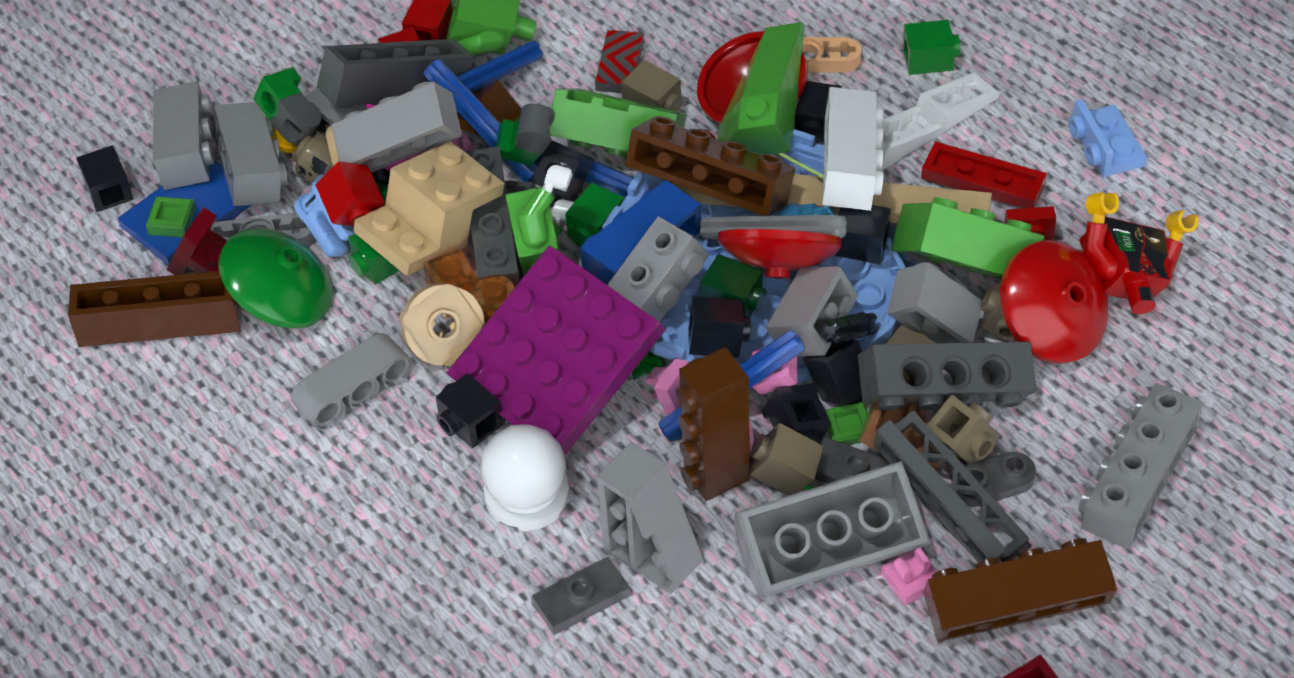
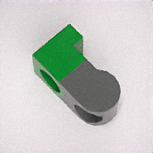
M291 67L262 77L253 99L283 138L289 143L299 146L304 138L314 136L322 120V114L319 108L312 102L307 101L299 90L298 85L302 78L295 68Z
M526 104L521 108L520 116L515 122L504 119L499 124L495 146H500L501 158L531 166L551 143L550 128L555 118L554 110L541 104Z

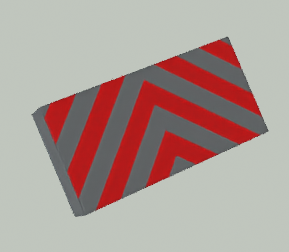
M607 30L595 80L596 91L622 93L621 82L640 64L644 45V33Z

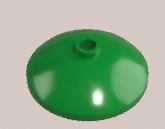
M246 229L231 236L220 252L218 267L224 286L232 298L256 318L278 327L298 329L317 323L329 310L333 300V286L330 276L319 257L308 246L293 236L272 229Z

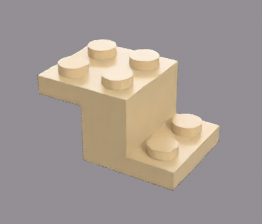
M448 141L392 167L385 206L356 219L353 232L402 273L409 276L467 247L473 210L502 196L504 182L453 142Z

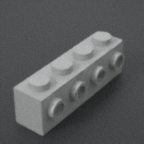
M658 216L610 280L608 286L660 322L666 313L675 306L680 294L691 279L700 272L709 254L692 235Z
M1157 383L1154 384L1147 398L1142 395L1139 397L1131 415V419L1134 420L1130 428L1127 426L1121 428L1114 444V449L1116 450L1112 458L1106 456L1099 467L1096 480L1099 481L1095 489L1088 487L1081 498L1078 511L1083 513L1082 530L1130 550L1199 425L1203 406L1202 401Z

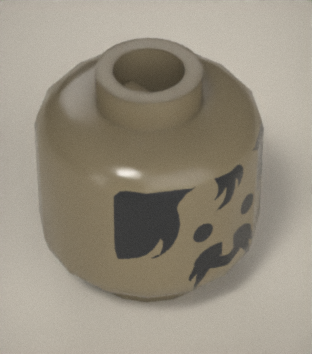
M318 134L314 137L307 136L299 144L293 155V161L296 163V174L311 185L319 175H325L333 167L325 134Z

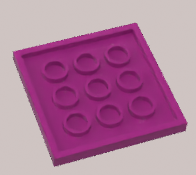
M549 245L446 374L457 381L468 373L501 402L502 410L498 413L511 425L530 424L548 430L561 445L564 455H566L665 332L666 328L648 313Z

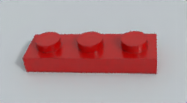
M937 141L934 142L921 171V179L959 190L992 193L991 199L1021 208H1034L1047 178V173Z

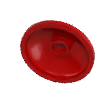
M764 31L747 33L728 41L718 48L704 64L697 81V97L705 114L716 124L720 125ZM803 52L797 100L801 96L808 78V65Z
M780 229L724 230L718 232L717 238L720 246L738 261L759 269H765V277L775 279H789L790 271L815 267L834 256L842 246V239L837 236Z
M1052 240L1030 244L1019 250L1010 259L1001 280L1000 301L1004 319L1016 341L1031 342L1032 355L1042 361L1053 364H1067L1089 355L1100 343L1108 320L1106 291L1099 274L1090 261L1072 246Z

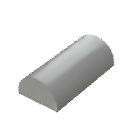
M902 461L735 513L734 518L736 537L744 565L756 592L761 598L931 545Z

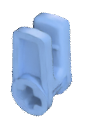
M322 174L313 181L312 189L309 193L301 195L295 201L294 209L300 219L304 221L323 252L329 257H339L348 252L349 245L347 241H349L348 237L355 234L353 232L354 227L332 224L315 186L324 176Z

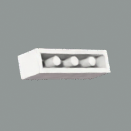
M829 87L824 120L822 205L871 211L873 195H881L884 172L881 171L883 163V149H881L883 140V128H881L883 108L876 107V92Z

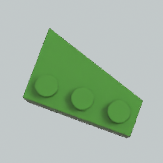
M556 88L552 104L555 118L550 128L551 136L569 139V143L586 148H592V144L606 147L605 152L627 157L633 128L655 116L670 118L675 121L676 126L684 128L687 114L579 88Z
M934 197L933 203H908L902 205L891 251L901 254L912 252L929 257L928 260L941 263L943 261L966 268L967 271L1002 279L1010 259L1022 248L1035 242L1043 241L1044 235L1030 232L1031 224L1008 219L1007 224L994 221V213L976 208H971L970 213L957 210V202Z

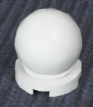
M530 424L511 425L493 435L484 449L480 469L484 483L486 508L496 522L500 523L501 521L508 526L518 527L520 531L541 529L555 522L559 518V513L565 508L567 500L569 501L570 492L567 474L565 473L567 467L565 455L561 445L548 430Z

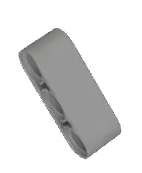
M378 333L300 381L292 391L291 401L316 429L325 430L327 428L326 424L333 420L337 422L361 407L359 403L367 398L370 400L374 399L396 385L394 381L400 377L407 378L412 371L413 362L387 334Z

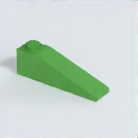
M802 22L766 27L719 125L717 140L722 142H739L747 147L746 150L759 155L791 152L805 28Z

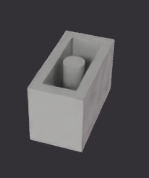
M922 262L897 271L887 314L910 330L925 334L936 343H974L983 301L969 292L966 286L955 282L941 272L938 266L929 262Z
M840 266L799 269L765 328L773 340H776L788 330L795 331L805 346L804 351L797 356H825L832 342L827 343L822 337L825 333L822 328L823 323L830 319L847 316L858 295Z

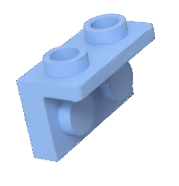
M1083 99L1074 101L1072 117H1069L1068 121L1071 135L1074 139L1080 138L1084 145L1088 164L1090 166L1096 165L1103 178L1146 166L1148 157L1115 104L1089 111Z

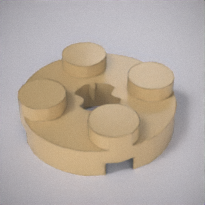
M448 283L431 284L418 290L408 300L405 309L401 312L399 323L403 340L414 356L433 365L452 366L482 329L484 314L478 301L468 291ZM447 313L452 318V321L448 324L450 332L442 336V332L439 331L438 335H436L433 331V327L436 324L434 319L440 314L445 318Z

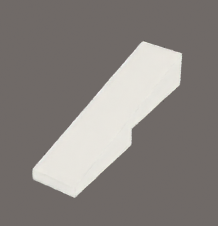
M975 72L921 93L917 106L882 120L883 140L881 149H883V163L881 171L999 98L1000 93ZM970 89H977L982 94L978 96Z

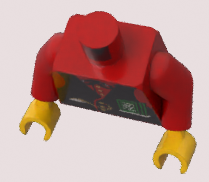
M1092 193L1085 201L1086 209L1092 215V221H1087L1086 233L1079 239L1083 249L1082 254L1090 261L1100 276L1106 295L1128 299L1131 311L1134 314H1146L1155 308L1154 297L1170 284L1184 245L1180 242L1182 235L1193 232L1197 228L1198 216L1196 214L1187 215L1182 221L1184 209L1168 214L1165 219V225L1170 235L1167 238L1162 229L1106 217L1105 215L1115 213L1119 207L1117 194Z

